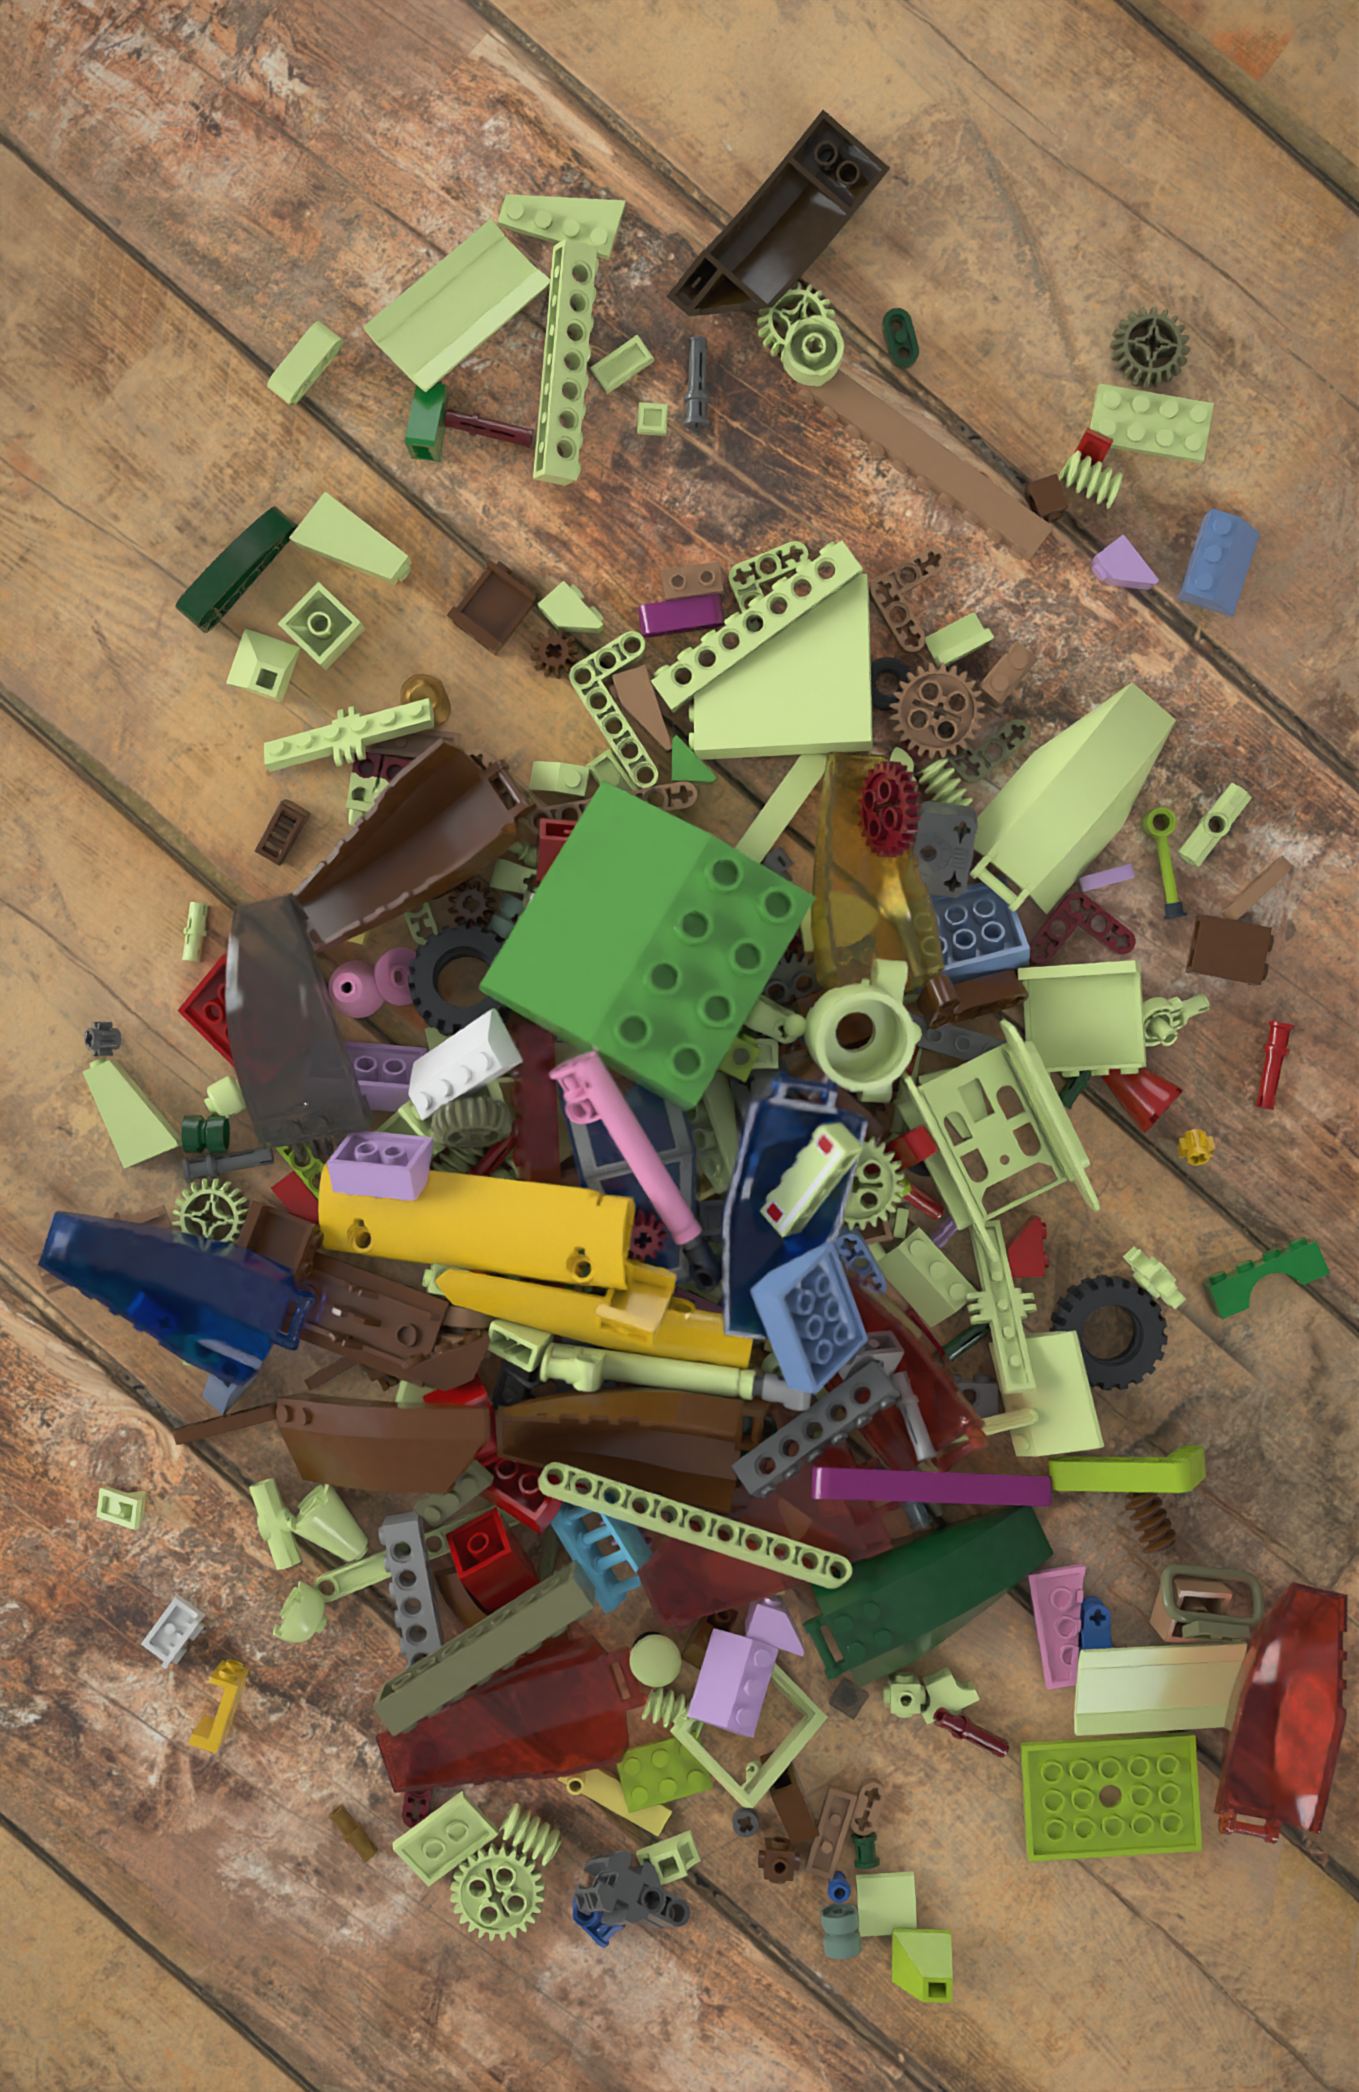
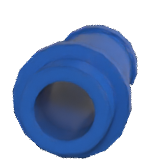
M835 1871L833 1880L828 1879L829 1886L827 1892L832 1901L842 1903L850 1897L851 1889L844 1873Z

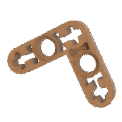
M929 547L873 580L869 588V594L899 648L906 654L913 655L918 653L923 648L926 637L902 595L938 575L944 569L947 557L945 552L938 547ZM931 554L933 558L938 556L940 558L937 563L938 567L935 568L934 565H929L923 570L926 575L922 576L921 569L915 562L919 561L921 566L928 561V555ZM905 568L912 569L916 574L915 581L912 583L903 582L900 578V571ZM880 583L883 587L887 585L890 587L887 592L890 601L894 597L898 600L890 603L886 609L882 606L887 602L883 594H876L878 584ZM901 608L905 612V620L901 623L893 622L889 617L890 610ZM909 622L912 626L908 627V632L912 637L916 635L919 637L916 642L917 647L915 648L912 644H905L908 637L904 630L900 634L897 632V630L904 628Z

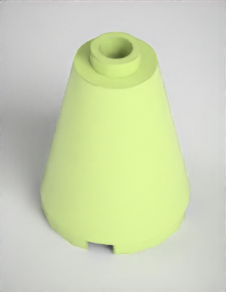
M320 1484L313 1489L297 1506L300 1509L297 1517L291 1515L288 1520L287 1526L291 1531L348 1562L354 1559L356 1561L360 1560L368 1550L366 1546L368 1538L332 1485L325 1484L324 1488Z

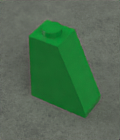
M440 380L427 392L417 385L415 387L405 436V445L412 459L441 461L445 429L444 421L449 392L447 386L442 384Z

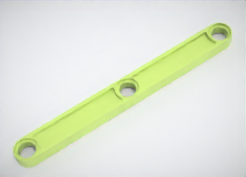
M490 1504L425 1531V1540L430 1536H437L442 1541V1547L439 1550L433 1551L427 1547L429 1561L451 1552L445 1534L497 1506ZM498 1508L510 1527L521 1523ZM400 1542L396 1544L402 1551L411 1549L407 1543ZM384 1548L362 1557L358 1561L355 1560L322 1574L314 1583L313 1588L321 1594L324 1602H331L391 1577V1572L387 1573L384 1565V1555H387V1549ZM324 1580L331 1581L335 1586L334 1593L331 1595L323 1594L319 1589L320 1582Z

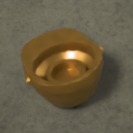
M415 674L408 678L401 687V705L429 698L433 705L434 726L438 727L448 719L451 713V703L442 681L430 675Z

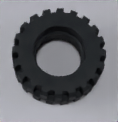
M458 923V928L450 929L449 925L441 928V933L435 935L432 932L427 936L425 945L419 944L415 950L416 957L410 961V975H408L410 996L417 1012L422 1016L425 1023L431 1028H436L444 1036H448V1034L454 1035L491 1009L496 1008L505 1025L510 1019V1013L514 1010L489 995L481 1002L472 1006L459 1007L451 1005L443 999L438 990V976L449 962L462 957L477 958L486 963L490 969L506 940L502 941L499 934L493 930L485 931L482 925L475 924L473 928L467 927V923Z
M1097 1275L1094 1279L1087 1277L1080 1280V1285L1069 1287L1066 1297H1060L1056 1303L1059 1306L1057 1312H1052L1050 1320L1053 1322V1328H1050V1332H1077L1089 1386L1093 1388L1097 1386L1102 1390L1109 1391L1113 1387L1123 1390L1128 1388L1129 1383L1133 1382L1137 1385L1144 1381L1142 1376L1145 1373L1151 1375L1157 1369L1153 1366L1157 1359L1162 1361L1165 1354L1161 1351L1162 1344L1167 1345L1168 1336L1164 1334V1328H1167L1166 1319L1161 1316L1160 1312L1162 1309L1152 1299V1295L1137 1284L1118 1276ZM1106 1305L1118 1306L1124 1309L1132 1318V1340L1121 1354L1113 1358L1101 1359L1095 1357L1083 1344L1082 1331L1087 1318L1098 1308Z

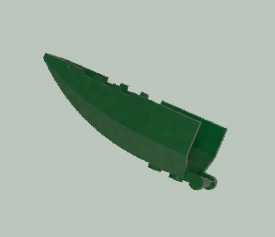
M1023 1505L1004 1506L990 1510L985 1514L979 1513L968 1516L967 1519L943 1523L938 1527L924 1531L918 1530L899 1538H890L861 1546L841 1555L850 1562L852 1574L840 1587L829 1589L810 1583L823 1613L805 1621L802 1626L806 1634H810L825 1666L824 1673L827 1679H835L842 1675L843 1672L850 1670L860 1688L913 1663L1003 1597L1054 1553L1032 1506ZM830 1566L831 1575L836 1579H840L841 1574L838 1568ZM827 1624L844 1658L838 1662L835 1661L820 1629Z

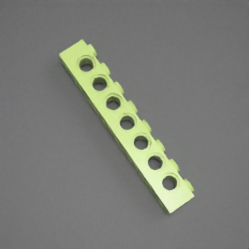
M566 238L553 246L533 472L534 480L562 486L577 481L581 470V463L578 460L579 449L583 444L582 420L586 413L584 392L589 381L586 369L587 362L591 356L589 336L594 324V318L591 316L592 304L596 298L594 279L599 267V260L596 258V246ZM572 271L578 276L579 281L574 279ZM570 301L574 303L576 311L570 306ZM567 329L572 333L573 340L569 338ZM564 359L569 361L571 370L565 365ZM562 387L567 391L568 399L563 395ZM559 417L564 419L566 428L560 424ZM557 446L562 449L563 457L558 454Z
M842 540L837 544L834 541L827 544L819 551L821 556L813 562L810 559L804 561L795 569L797 573L790 579L786 577L781 578L772 586L773 591L765 597L761 594L754 598L748 604L750 607L741 615L739 612L731 615L724 621L725 627L718 632L715 629L711 630L700 639L702 644L695 649L691 647L685 649L677 656L679 661L670 667L666 664L653 674L655 677L651 680L653 686L673 713L694 698V694L862 574L863 568ZM823 566H830L834 569L835 574L829 579H823L819 576L818 571ZM805 583L810 586L811 591L807 596L800 597L794 592L795 587L798 584ZM776 601H783L786 603L787 609L782 614H775L770 609L771 605ZM753 618H758L763 622L762 629L757 632H752L747 628V623ZM736 636L740 640L739 645L732 650L726 649L723 646L726 637ZM705 653H711L716 657L715 663L710 667H704L700 664V658ZM683 670L692 673L691 681L685 685L676 682L677 674Z

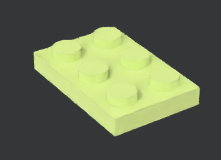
M461 1791L392 1844L393 1850L429 1887L464 1861L469 1854L472 1855L498 1835V1830L475 1803Z

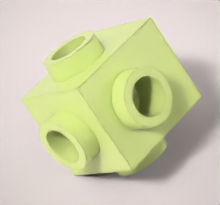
M910 1672L888 1674V1685H883V1702L888 1704L891 1714L903 1718L912 1717L913 1714H920V1704H925L926 1695L925 1686L920 1685L917 1674Z

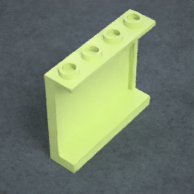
M1139 960L1018 968V980H1022L1029 993L1028 999L1023 1002L1026 1041L1030 1039L1033 1042L1049 1076L1050 1072H1062V1077L1080 1076L1079 1071L1091 1070V1076L1109 1075V1069H1120L1121 1074L1139 1073V1067H1146L1141 966Z

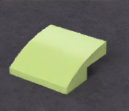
M914 1871L856 1875L858 1931L860 1932V1937L892 1935V1928L917 1929Z

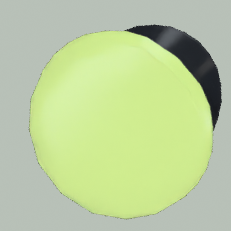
M649 1631L639 1635L630 1653V1668L634 1676L643 1684L651 1687H664L674 1681L680 1673L682 1665L681 1654L676 1644L670 1638L658 1632Z

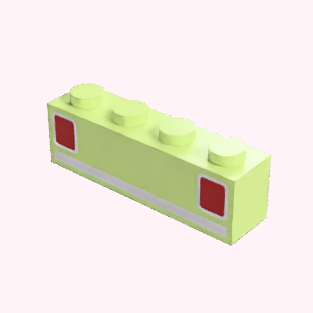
M841 1123L820 1126L813 1133L814 1139L809 1146L802 1149L797 1155L798 1161L782 1175V1182L778 1188L774 1189L766 1197L767 1202L760 1212L782 1237L802 1231L864 1149Z

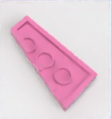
M1084 1563L1033 1571L1027 1576L1047 1690L1076 1685L1079 1654L1078 1639L1081 1629L1080 1614L1084 1592L1083 1577L1085 1576L1086 1567Z

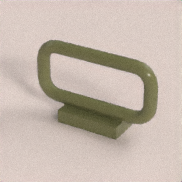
M1175 1563L1167 1566L1161 1574V1595L1165 1611L1175 1621L1188 1623L1182 1626L1183 1638L1236 1643L1250 1638L1249 1629H1255L1264 1619L1265 1609L1262 1587L1257 1578L1249 1572ZM1175 1575L1245 1583L1251 1591L1253 1614L1247 1618L1180 1610L1174 1603L1173 1577Z

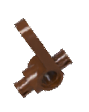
M346 1357L338 1359L304 1380L308 1389L312 1390L359 1364L372 1382L378 1380L383 1392L390 1389V1387H394L400 1381L397 1377Z

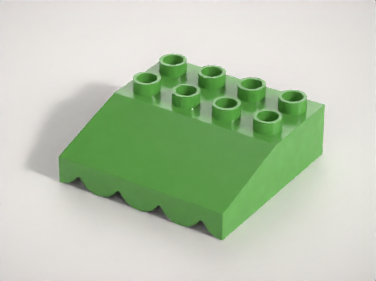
M603 780L482 980L478 990L586 1054L597 1051L605 1065L677 1108L687 1112L697 1105L816 897L715 836Z

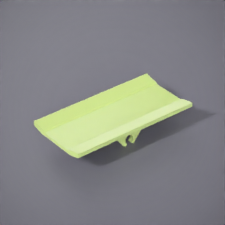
M490 219L365 324L364 330L417 386L427 392L550 286V279L537 269L505 237L494 221Z
M1243 1641L1236 1643L1223 1642L1081 1650L1078 1660L1074 1711L1076 1736L1240 1726L1239 1704L1242 1668L1247 1643Z

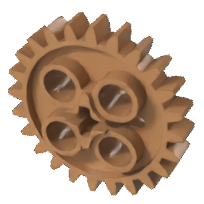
M933 663L928 664L927 672L921 666L916 667V677L908 672L906 676L909 682L899 681L897 683L902 689L901 693L892 692V695L898 699L897 703L889 704L890 708L896 709V714L889 716V719L897 720L898 722L892 728V731L901 730L902 734L899 736L898 741L901 742L908 739L909 742L906 749L911 750L917 746L916 755L921 756L927 750L928 758L933 759L936 751H938L940 758H945L947 749L952 755H957L956 746L958 745L962 749H966L967 745L964 740L966 738L969 740L976 739L971 733L972 729L981 730L982 728L979 724L975 723L976 719L985 717L982 713L977 712V708L984 706L985 703L976 702L975 699L982 692L971 690L976 683L975 680L968 681L967 683L964 681L967 676L966 671L958 676L956 675L957 666H952L948 672L946 671L945 663H940L938 671L935 670ZM927 683L932 684L936 691L935 696L931 700L925 699L922 695V688ZM954 694L959 695L962 699V706L958 711L952 710L949 706V699ZM916 699L929 706H937L939 703L941 711L958 716L961 720L960 722H955L945 716H936L934 719L932 711L918 707L912 702ZM915 711H920L925 719L923 725L919 728L914 727L910 720L911 715ZM942 722H947L951 726V734L945 739L941 738L937 731L938 726Z

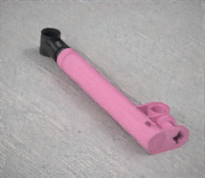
M594 1051L573 1058L554 1068L549 1075L551 1079L557 1078L565 1092L564 1097L568 1102L566 1105L568 1117L580 1125L602 1119L665 1227L671 1232L670 1235L677 1245H683L682 1252L694 1271L692 1275L694 1285L700 1291L706 1293L714 1291L729 1272L728 1262L722 1256L713 1252L706 1238L700 1237L699 1234L702 1228L697 1220L694 1219L692 1211L598 1052Z

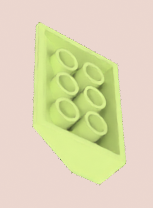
M1076 1331L1024 1333L1036 1388L1030 1392L1004 1394L993 1342L989 1343L1005 1413L1034 1407L1038 1414V1421L1035 1424L1010 1429L1016 1456L1037 1457L1096 1449L1104 1446Z

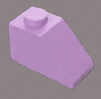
M1124 534L1097 554L1091 561L1093 565L1092 571L1100 581L1104 580L1108 585L1149 590L1159 581Z

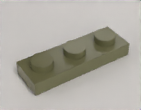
M474 1459L466 1472L460 1474L455 1480V1487L450 1493L427 1494L417 1502L414 1511L436 1528L492 1483L494 1476Z

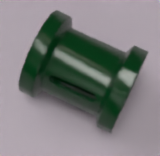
M872 1832L865 1836L856 1833L852 1834L851 1838L852 1842L855 1843L856 1851L854 1866L858 1869L878 1867L880 1865V1858L876 1856V1833Z

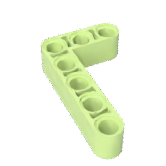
M629 631L575 664L570 671V681L575 692L638 789H644L657 785L658 770L603 684L611 679L612 675L621 673L641 660L645 654L643 636L638 632ZM628 641H637L641 646L639 651L628 653L624 649ZM605 656H611L616 660V663L612 668L604 669L600 666V661ZM579 672H588L591 675V680L585 685L578 684L575 681V677ZM596 696H602L607 700V704L602 709H594L591 706L592 699ZM610 721H619L623 726L622 730L617 734L609 733L606 730V726ZM627 745H634L638 749V754L635 758L627 759L622 755L623 748ZM648 769L653 773L654 778L650 783L643 784L637 779V775L641 770Z

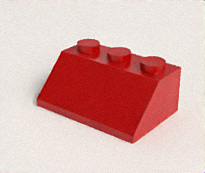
M505 1458L484 1466L494 1476V1479L478 1495L542 1535L559 1512L563 1502L543 1494L539 1489L538 1480L544 1468L530 1466ZM546 1475L547 1481L550 1484H560V1478L557 1475Z

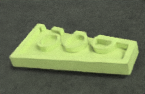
M506 194L498 218V226L554 244H558L566 238L596 246L597 257L609 260L626 207V201Z

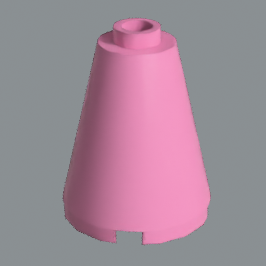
M353 960L340 965L333 972L328 985L329 998L333 1006L343 1015L352 1018H363L375 1013L382 1006L384 999L376 989L374 981L375 966L362 960ZM352 984L353 989H352V991L350 992V991H349V987H350V985Z

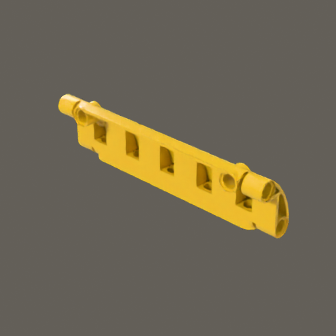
M327 1162L323 1167L319 1188L318 1211L320 1233L324 1234L323 1246L326 1250L427 1265L436 1263L471 1271L582 1286H601L623 1290L631 1288L634 1267L632 1263L627 1261L635 1213L633 1198L611 1195L603 1196L602 1192L590 1189L429 1170L427 1184L416 1200L404 1201L396 1198H376L367 1195H348L346 1193L333 1192ZM364 1221L365 1226H359V1222ZM371 1236V1243L365 1248V1241ZM585 1249L586 1255H579V1250ZM590 1264L591 1273L583 1278L582 1270L586 1265Z

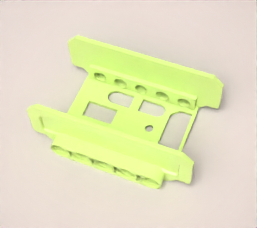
M1005 1019L1000 1021L999 1024L1005 1034L1006 1043L918 1087H915L910 1076L903 1071L899 1076L904 1084L909 1100L897 1105L908 1130L910 1131L924 1124L939 1148V1151L923 1161L958 1231L972 1226L983 1249L993 1262L998 1261L999 1258L983 1226L986 1224L985 1221L1067 1180L1075 1182L1083 1200L1095 1212L1101 1209L1097 1196L1084 1171L1085 1168L1091 1166L1090 1161L1036 1047L1030 1039L1023 1042L1015 1027ZM978 1078L994 1113L973 1122L958 1091V1087ZM1005 1085L1014 1088L1025 1110L1009 1119H1006L996 1097L997 1091ZM950 1112H958L962 1115L972 1135L971 1138L955 1146L944 1126V1118ZM1029 1122L1040 1142L1039 1151L1031 1156L1025 1155L1022 1152L1012 1132ZM977 1148L988 1170L986 1178L979 1182L970 1179L960 1159L961 1156ZM1002 1155L1009 1156L1010 1160L1007 1164L1000 1162ZM1037 1162L1052 1167L1057 1180L989 1214L986 1213L981 1201L987 1187Z

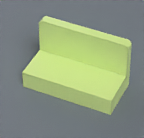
M973 612L925 638V645L938 668L940 663H945L948 666L988 645L994 639V636L989 628L984 630L976 613Z

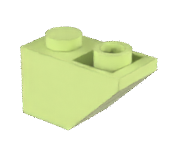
M563 581L538 603L539 610L558 631L563 629L565 632L601 633L604 630L601 622L604 619L603 616L593 605L588 608L582 601L584 595L574 584L569 587Z

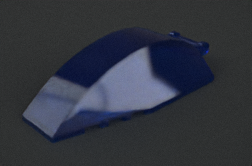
M778 1071L774 1078L771 1095L751 1098L722 1214L723 1332L725 1335L770 1340L751 1289L769 1272L827 1242L836 1241L839 1235L859 1155L801 1232L782 1237L760 1212L767 1202L766 1197L768 1194L778 1188L782 1182V1175L798 1161L797 1155L802 1149L809 1146L814 1139L813 1133L820 1126L841 1123L862 1146L868 1118L834 1106L838 1089L836 1081L827 1080L824 1083L789 1077L787 1073ZM785 1089L821 1094L823 1096L820 1103L785 1097L784 1093Z

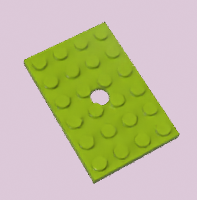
M1193 1732L1020 1742L1028 1862L1202 1851L1196 1735ZM1108 1785L1117 1786L1121 1790V1798L1113 1806H1106L1099 1799L1100 1791Z

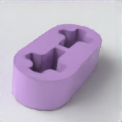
M1127 864L1080 877L1078 880L1082 892L1135 878L1132 864Z

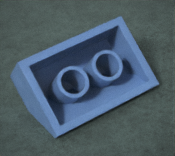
M1212 508L1203 517L1177 599L1232 617L1260 533L1241 517Z

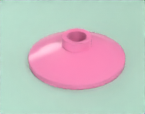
M400 947L386 951L378 959L374 969V981L377 992L386 1002L396 1006H405L413 1003L408 986V975H410V961L415 959L416 953L408 948ZM394 972L398 974L396 982L394 981Z

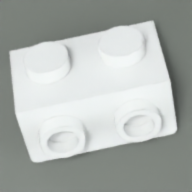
M177 1595L141 1645L164 1661L161 1665L164 1669L171 1662L177 1664L187 1651L183 1645L188 1638L194 1641L204 1626L200 1622L205 1614Z

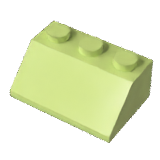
M916 1224L905 1233V1239L899 1238L885 1251V1256L877 1261L886 1279L930 1327L948 1318L967 1303L966 1294L977 1292Z

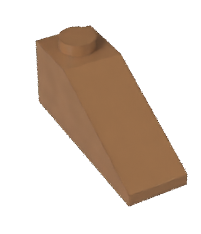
M642 665L612 675L613 684L608 686L613 700H619L621 708L667 754L671 753L672 745L646 666Z

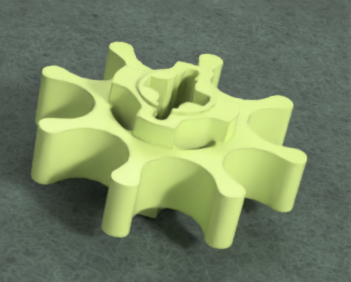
M1135 1247L1131 1248L1123 1256L1135 1272L1132 1276L1155 1300L1161 1297L1174 1310L1186 1300L1174 1284L1176 1279L1153 1256L1148 1259L1140 1249L1137 1250Z

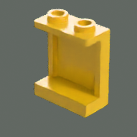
M627 1258V1261L632 1263L634 1267L631 1288L629 1290L609 1288L603 1304H599L596 1310L594 1330L652 1348L675 1291L676 1274L662 1267L657 1268L644 1264L633 1258L630 1260Z
M232 1659L222 1660L210 1676L209 1683L223 1687L224 1693L216 1717L204 1715L192 1732L188 1745L213 1753H217L229 1734L249 1672V1668L243 1667L241 1662Z

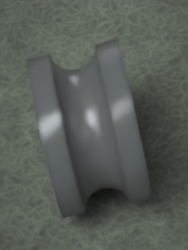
M738 1808L732 1817L733 1829L741 1837H750L758 1829L757 1813L752 1808ZM746 1816H749L752 1825L749 1827L746 1824L745 1828L741 1827L739 1818L745 1819Z

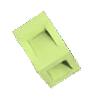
M948 1666L922 1678L927 1689L925 1704H920V1710L927 1725L935 1721L933 1719L934 1713L940 1707H944L958 1715L962 1708L980 1700L972 1682L958 1681L953 1677Z
M691 1830L636 1851L640 1865H643L644 1861L655 1866L660 1886L687 1876L688 1869L694 1864L701 1862V1856Z

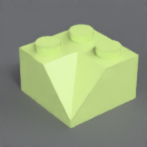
M319 582L278 623L325 671L366 629Z

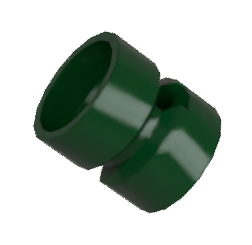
M185 1115L181 1129L183 1151L185 1153H202L207 1148L210 1153H227L230 1144L229 1118L226 1119L225 1116L210 1115L207 1120H204L202 1115Z

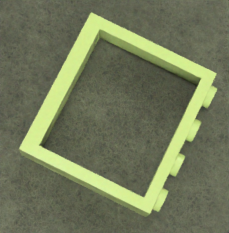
M774 1663L770 1681L804 1716L744 1789L687 1732L696 1720L687 1717L688 1710H682L673 1721L675 1725L670 1730L717 1781L746 1808L755 1807L828 1718L776 1663Z

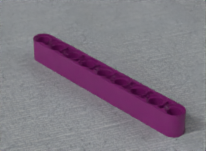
M813 1468L812 1498L1052 1506V1479L1047 1476Z

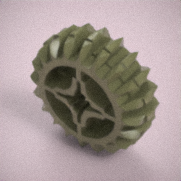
M1156 306L1151 308L1149 314L1144 307L1140 308L1138 315L1135 312H1130L1127 316L1128 320L1122 319L1118 324L1120 329H1115L1112 334L1115 340H1112L1110 343V348L1115 351L1110 357L1111 360H1119L1114 367L1115 371L1124 369L1125 372L1122 375V380L1127 379L1130 375L1133 377L1132 386H1135L1139 380L1142 381L1144 389L1148 388L1150 382H1152L1155 388L1159 387L1162 381L1167 384L1172 380V375H1179L1181 372L1180 366H1184L1187 363L1185 355L1190 352V347L1184 344L1189 341V335H1181L1185 325L1176 326L1175 323L1178 317L1173 316L1171 320L1167 318V309L1163 310L1161 315L1158 314ZM1147 328L1144 337H1136L1135 340L1129 339V335L1133 331ZM1159 331L1163 333L1168 340L1163 339L1160 336ZM1148 341L1150 344V349L1154 350L1152 354L1151 351H1149V346L1146 345ZM1131 355L1139 358L1141 365L1137 363ZM1165 355L1171 356L1170 361L1166 365L1153 368L1156 358H1163Z
M481 1096L479 1098H459L457 1101H449L447 1104L440 1105L434 1111L432 1116L433 1122H431L436 1142L445 1147L451 1146L453 1149H475L477 1147L485 1148L488 1145H496L497 1142H503L505 1138L510 1136L513 1125L512 1115L507 1104L501 1100H494L491 1097L484 1099Z

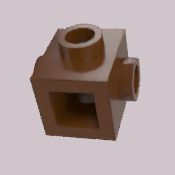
M765 1837L764 1850H759L758 1868H763L764 1879L775 1884L793 1881L794 1871H799L800 1852H795V1847L792 1846L790 1839L784 1837Z

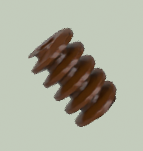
M1130 1492L1126 1494L1125 1499H1130L1131 1502L1125 1505V1509H1135V1513L1130 1515L1129 1519L1131 1521H1140L1134 1527L1136 1532L1144 1531V1534L1138 1538L1139 1542H1149L1143 1548V1552H1158L1173 1545L1176 1541V1532L1170 1529L1172 1523L1168 1518H1165L1167 1511L1161 1507L1163 1502L1160 1497H1156L1158 1493Z

